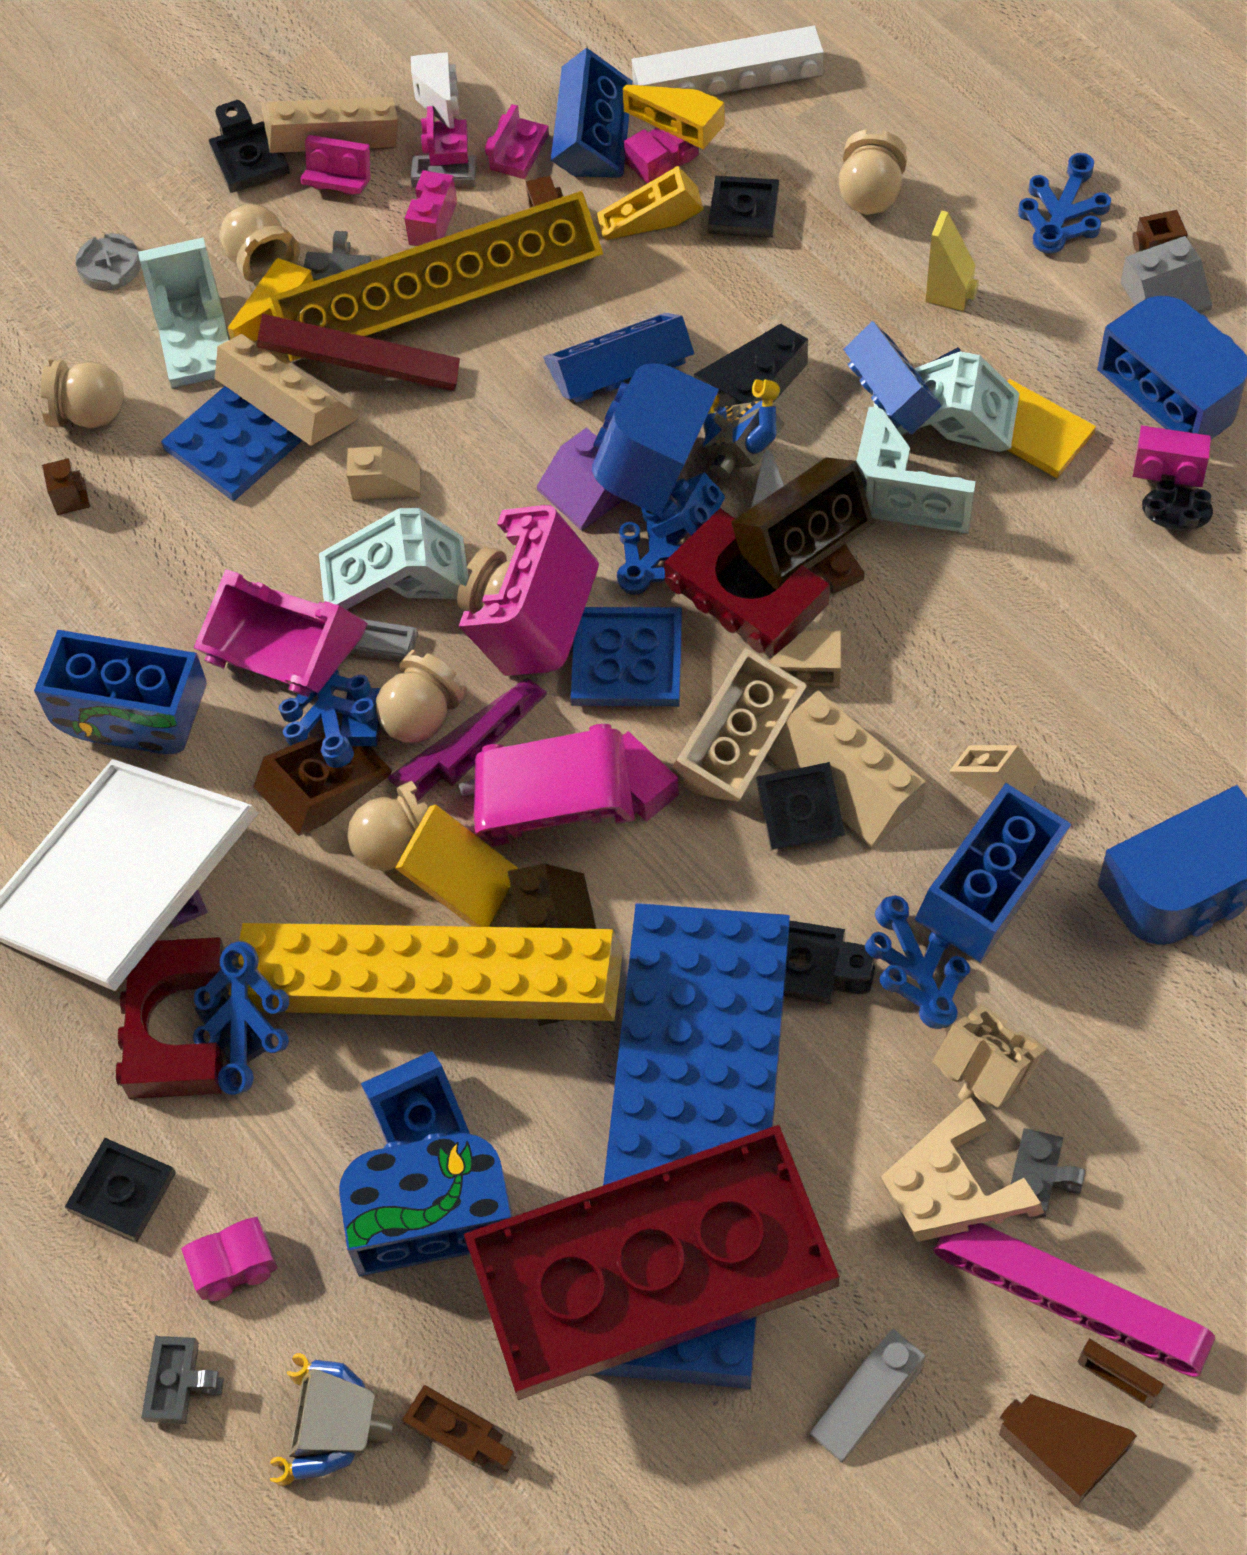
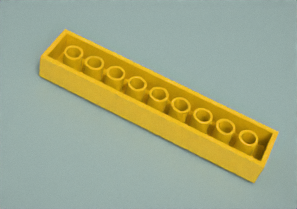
M582 190L269 296L267 300L273 316L367 336L603 255V251ZM288 355L290 362L302 358Z
M242 923L239 941L249 943L256 950L259 960L257 969L274 990L281 989L288 994L289 1006L284 1012L615 1020L623 946L613 929ZM240 955L238 961L240 966L243 967L244 959L243 956ZM230 984V989H229V995H230V996H231V984ZM248 984V998L260 1012H266L262 1005V998ZM274 995L272 1003L275 1008H278L279 999Z

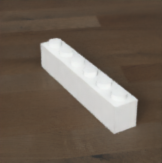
M814 25L631 59L633 84L695 89L710 96L823 75L824 52Z

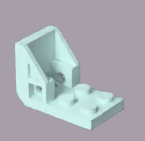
M204 237L139 251L140 264L159 329L171 388L215 379L217 346L229 341Z
M960 351L915 368L942 405L919 428L931 424L948 440L996 452L1011 449L1019 392L980 355ZM902 426L897 429L900 434L908 432Z
M869 407L856 461L872 518L968 534L976 481L965 480L961 477L933 475L924 471H907L910 453L909 445L883 409Z
M399 508L319 553L324 601L339 605L346 610L387 587L405 598L457 599L459 585L466 586L469 579L463 536L420 508Z

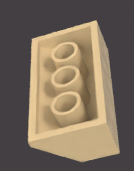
M393 97L262 102V113L270 153L305 151V139L308 135L368 144L370 148L396 147L398 117Z
M243 334L217 346L215 379L310 446L358 420V414L266 350L257 348L256 343Z
M744 647L670 769L678 777V784L699 796L739 802L807 684Z
M816 691L791 713L766 754V758L781 771L830 762L842 822L871 849L916 810L924 800L926 781L820 691Z

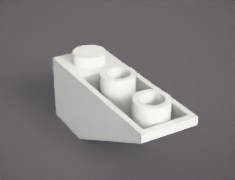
M448 52L411 56V73L415 100L426 109L427 106H433L434 116L449 129L454 128V116L459 115L456 65L449 64Z

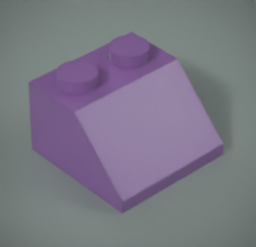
M587 427L560 446L537 485V490L581 531L624 500L608 492L595 479L592 472V463L599 448L593 446L597 436Z

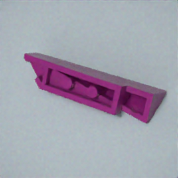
M529 678L522 680L389 775L388 780L396 787L412 781L417 787V791L414 792L417 801L441 779L453 786L475 765V756L482 752V747L497 744L547 695V692Z

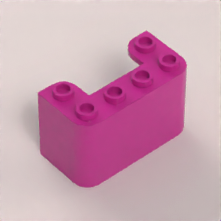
M551 505L502 510L497 525L504 533H507L506 538L512 545H516L499 594L484 595L482 602L485 605L475 614H472L470 611H464L459 628L504 676L552 672L561 668L568 657L598 571L599 562Z

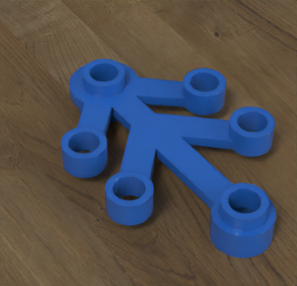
M1076 153L1069 158L1067 167L1069 179L1059 201L1050 189L1049 180L1045 176L1035 175L1030 179L1029 193L1034 197H1039L1052 216L1050 222H1046L1038 211L1039 204L1035 199L1025 198L1019 203V217L1029 221L1035 229L1033 245L1037 250L1049 254L1056 253L1063 249L1066 240L1081 235L1086 238H1095L1099 235L1101 221L1095 216H1086L1082 219V222L1062 228L1064 222L1090 212L1104 215L1110 210L1111 197L1102 192L1094 194L1092 198L1073 204L1081 183L1086 182L1093 174L1094 160L1090 155Z
M643 508L642 518L647 525L649 552L641 560H639L637 543L641 538L640 527L634 522H626L619 528L620 541L624 544L626 563L617 571V582L621 589L631 595L643 593L651 582L665 581L664 567H654L660 561L667 560L682 545L676 544L688 533L685 528H681L659 539L651 530L658 515L650 514L647 512L648 510ZM627 532L635 533L633 536L624 535ZM633 574L639 575L637 577H630Z
M337 669L318 694L311 692L309 698L298 694L296 698H288L282 701L279 705L281 716L284 721L291 722L283 729V735L287 743L291 746L306 740L308 733L322 718L326 738L322 742L321 753L327 765L338 768L348 764L354 756V751L349 740L341 735L337 712L355 717L361 723L369 722L376 717V708L373 701L365 698L372 690L368 678L365 675H356L352 678L339 675ZM335 690L351 693L353 698L359 700L356 702L334 696L332 692ZM317 695V702L301 721L297 722L303 715V709Z
M900 896L886 897L876 908L875 918L882 927L895 931L905 955L892 948V942L886 934L875 932L865 943L866 952L871 957L882 959L890 964L880 975V983L887 991L896 992L919 1006V1016L928 1027L932 1029L949 1027L956 1020L958 1014L957 1007L952 998L958 984L970 973V965L962 957H952L944 966L945 978L938 990L932 976L943 951L951 944L931 931L928 937L930 943L923 956L907 922L909 917L908 903ZM906 975L915 979L920 989L906 982Z
M242 941L231 943L225 948L220 957L221 970L205 987L198 988L194 993V1003L199 1009H214L220 1004V993L231 983L230 999L205 1025L197 1027L193 1033L195 1044L207 1043L203 1037L205 1030L210 1035L208 1043L218 1044L220 1032L231 1022L230 1064L225 1065L218 1075L220 1088L229 1095L244 1093L253 1084L254 1074L250 1067L247 1066V1023L259 1036L263 1048L269 1053L284 1051L289 1043L287 1033L280 1028L274 1029L248 998V984L262 998L263 1008L270 1014L281 1013L288 1008V994L281 989L274 990L257 969L259 960L256 950L249 943ZM240 955H242L244 959L243 967L240 966L238 961ZM206 991L210 994L211 997L209 1004H207L204 1000V994ZM274 995L279 999L278 1008H275L272 1003ZM273 1034H275L279 1040L277 1047H275L272 1044ZM238 1071L242 1076V1084L237 1080Z

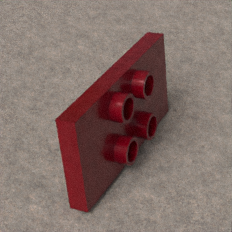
M780 1125L464 1234L518 1400L839 1287L840 1276Z

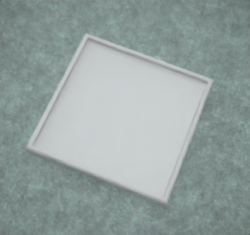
M112 759L0 891V942L116 991L258 815V812L250 804Z

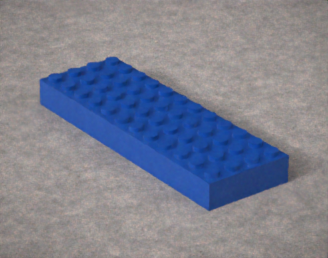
M635 904L603 1185L773 1127L790 915ZM757 1316L594 1374L751 1389Z

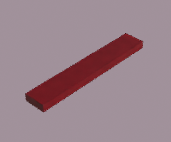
M262 314L256 347L450 391H455L460 363V358L267 314Z

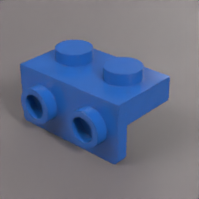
M705 472L688 480L680 479L676 482L661 516L657 517L651 530L659 539L681 528H685L692 536L719 510L725 495Z

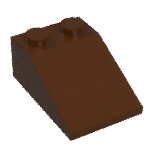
M325 732L264 756L253 787L292 830L300 836L327 824L391 775L392 770L370 746H351L354 751L352 760L345 766L333 768L327 765L321 753L322 742L326 736Z

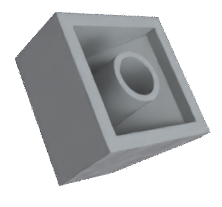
M1186 236L1125 257L1121 285L1134 305L1150 297L1170 296L1186 302L1198 313L1211 310L1212 302L1202 260Z

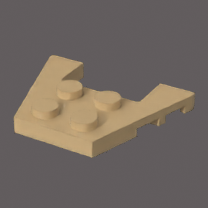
M972 1098L965 1100L881 1176L885 1188L917 1242L969 1231L968 1225L991 1220L997 1225L1004 1223L1003 1219L1009 1216L1028 1213L1029 1217L1044 1213L1041 1202L1025 1178L989 1196L984 1195L955 1148L990 1131L987 1120Z

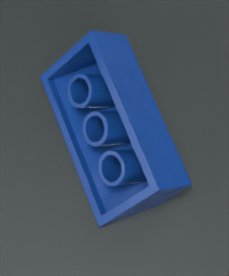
M585 48L569 60L561 69L551 161L574 177L620 178L624 174V141L627 140L629 114L624 112L623 88L625 85H632L633 81L588 48Z
M665 312L543 356L562 396L568 399L574 398L575 402H581L594 396L593 391L605 387L606 391L619 388L621 383L625 379L631 378L636 369L642 365L655 363L673 368L686 363L685 357L694 355V350L683 315Z

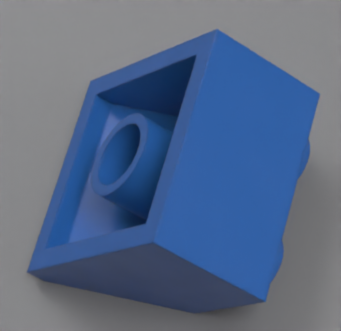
M433 1051L360 1083L387 1144L394 1141H405L407 1143L422 1141L426 1136L434 1133H444L446 1135L470 1134L445 1071Z

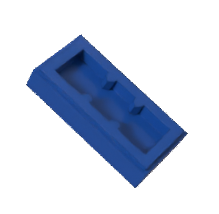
M372 688L371 693L365 697L373 701L375 708L376 697L381 688ZM347 692V695H346V699H347V700H351V701H354V702H356L357 700H359V699L353 698V697L351 696V693H348V692ZM343 714L340 732L343 737L349 740L351 746H377L380 731L377 715L373 720L361 723L355 717Z

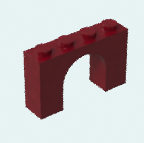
M720 508L664 562L665 582L674 593L683 594L690 599L700 612L704 614L709 613L719 620L728 632L737 633L747 640L753 650L758 653H765L772 658L792 642L829 604L830 584L802 565L775 592L768 596L757 599H745L727 592L720 585L718 577L740 554V550L731 521L736 518Z
M220 937L155 941L125 978L127 979L126 991H122L120 994L121 1013L125 1014L124 1026H120L118 1029V1045L120 1050H123L122 1062H117L116 1082L118 1086L123 1087L129 1099L222 1094L218 1075L223 1068V1057L216 1043L170 1045L155 1040L148 1032L151 1014L164 998L178 991L205 987L221 970L220 957L225 947Z

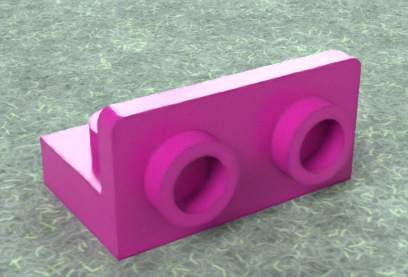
M511 104L507 113L502 114L500 117L498 129L494 136H490L486 143L485 154L488 155L490 170L525 179L549 136V126L520 118L518 105Z
M427 106V118H421V142L423 154L429 153L430 166L468 163L467 120L454 118V128L449 129L441 121L435 122L433 106Z
M308 135L305 139L306 170L300 177L301 184L312 186L315 189L338 190L348 195L360 194L371 179L370 145L315 135Z

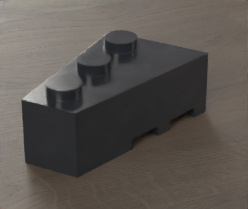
M779 324L696 372L694 378L719 389L720 400L718 406L714 409L716 412L719 407L762 401L763 399L755 397L752 393V386L756 379L776 382L780 387V396L808 364V338Z

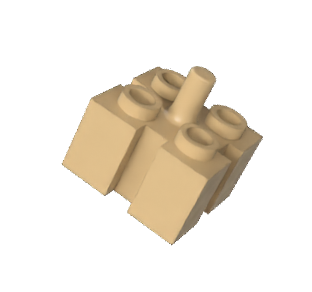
M981 1004L971 1011L968 1017L964 1016L952 1025L931 1063L939 1067L943 1075L955 1082H962L963 1079L966 1081L958 1094L963 1102L969 1098L974 1100L976 1096L980 1101L999 1108L1010 1099L1012 1093L1016 1094L1026 1086L1047 1048L1024 1032H1015L1006 1026V1020Z

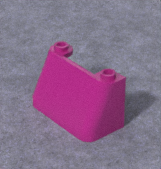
M225 569L193 648L206 654L204 661L223 669L226 663L281 681L290 685L288 690L309 698L311 692L319 693L363 637L368 623L339 605L327 601L317 604L273 590L260 582H249L240 573Z
M596 724L590 726L589 731L507 747H504L502 744H490L482 747V752L475 756V832L477 837L491 847L509 844L508 834L518 838L522 837V832L579 821L591 820L593 823L602 822L601 818L611 817L615 818L616 824L635 821L623 734L617 729H612L610 724Z

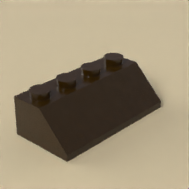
M826 457L731 521L742 556L774 589H778L799 567L803 565L809 570L873 525L874 522L857 461Z
M540 864L508 871L519 928L596 929L584 873L549 864ZM537 1019L539 1026L565 1021L557 1019Z

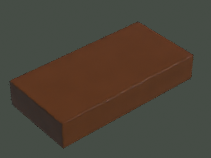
M1090 1338L1080 1354L1078 1365L1146 1407L1152 1408L1164 1383Z

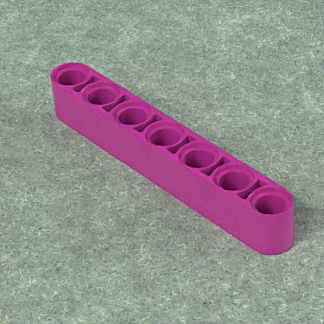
M983 1223L968 1225L969 1231L939 1237L933 1251L943 1261L1175 1371L1192 1377L1200 1376L1215 1341V1335L1208 1328Z

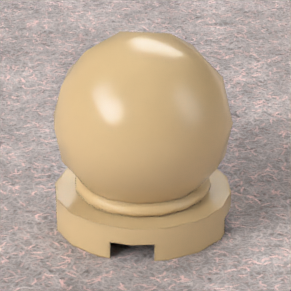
M867 129L852 134L845 145L844 164L838 178L840 196L851 210L865 215L884 212L893 205L901 193L902 174L905 172L908 159L906 155L907 147L898 136L884 130L882 135L866 134Z
M241 204L227 213L219 233L221 245L225 255L237 265L238 271L247 281L253 282L257 286L277 258L297 264L300 254L299 243L287 228L282 227L280 220L272 211L260 204Z
M48 360L49 366H44L40 392L41 398H47L49 413H42L44 422L48 427H63L68 418L77 426L92 429L106 426L119 416L124 403L123 383L114 371L106 365L93 361L80 362L68 369L64 360Z
M484 546L475 554L467 566L468 569L472 570L467 585L460 584L458 588L457 603L459 608L475 614L485 605L482 602L484 595L499 594L511 562H507L506 554L503 551Z
M415 650L407 653L400 662L399 669L401 674H396L386 682L376 697V714L380 726L390 738L403 743L423 742L431 738L442 728L447 717V709L458 707L467 695L466 687L460 686L459 688L453 680L457 673L432 654L426 653L423 658L416 656Z
M412 781L397 787L399 796L396 799L381 797L369 800L356 810L349 822L347 838L350 850L360 863L370 869L381 871L395 869L428 810L425 801L420 804L418 803L414 795L417 787Z

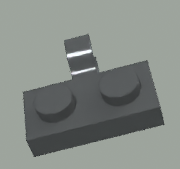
M335 231L332 253L307 252L304 268L311 270L313 281L372 262L371 257L349 255L351 244L347 242L348 232Z
M1024 1128L1011 1184L1025 1178L1041 1202L1044 1213L1040 1215L1046 1217L1052 1187L1081 1194L1085 1170L1075 1166L1057 1167L1063 1137Z
M155 1336L141 1416L145 1422L186 1424L191 1391L206 1395H222L224 1378L218 1377V1371L195 1370L199 1342L196 1338Z

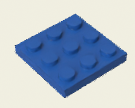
M224 386L168 434L161 443L166 452L234 502L303 440Z
M585 607L573 642L571 706L680 707L682 607Z

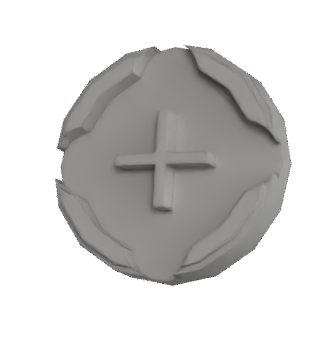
M114 233L104 234L105 238L98 240L96 237L88 240L80 247L75 257L78 275L85 284L94 289L112 290L130 283L137 276L141 264L139 251L133 240L124 235Z

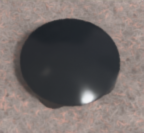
M1162 480L1157 483L1155 490L1149 492L1144 497L1142 510L1146 517L1157 525L1174 530H1192L1204 526L1211 520L1213 515V508L1210 503L1212 496L1203 489L1192 490L1179 487L1173 481Z

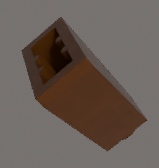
M1030 1394L1022 1403L1015 1399L1000 1416V1419L1004 1422L1002 1423L999 1436L1075 1507L1080 1504L1127 1453L1137 1437L1128 1428Z

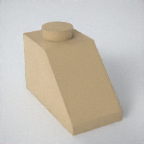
M383 446L348 448L347 479L352 500L421 497V466Z
M828 629L804 631L773 656L769 662L807 684L806 687H840L841 631H830Z
M969 745L949 771L953 777L992 800L1005 783L1030 797L1033 793V788L1042 778L1018 745Z

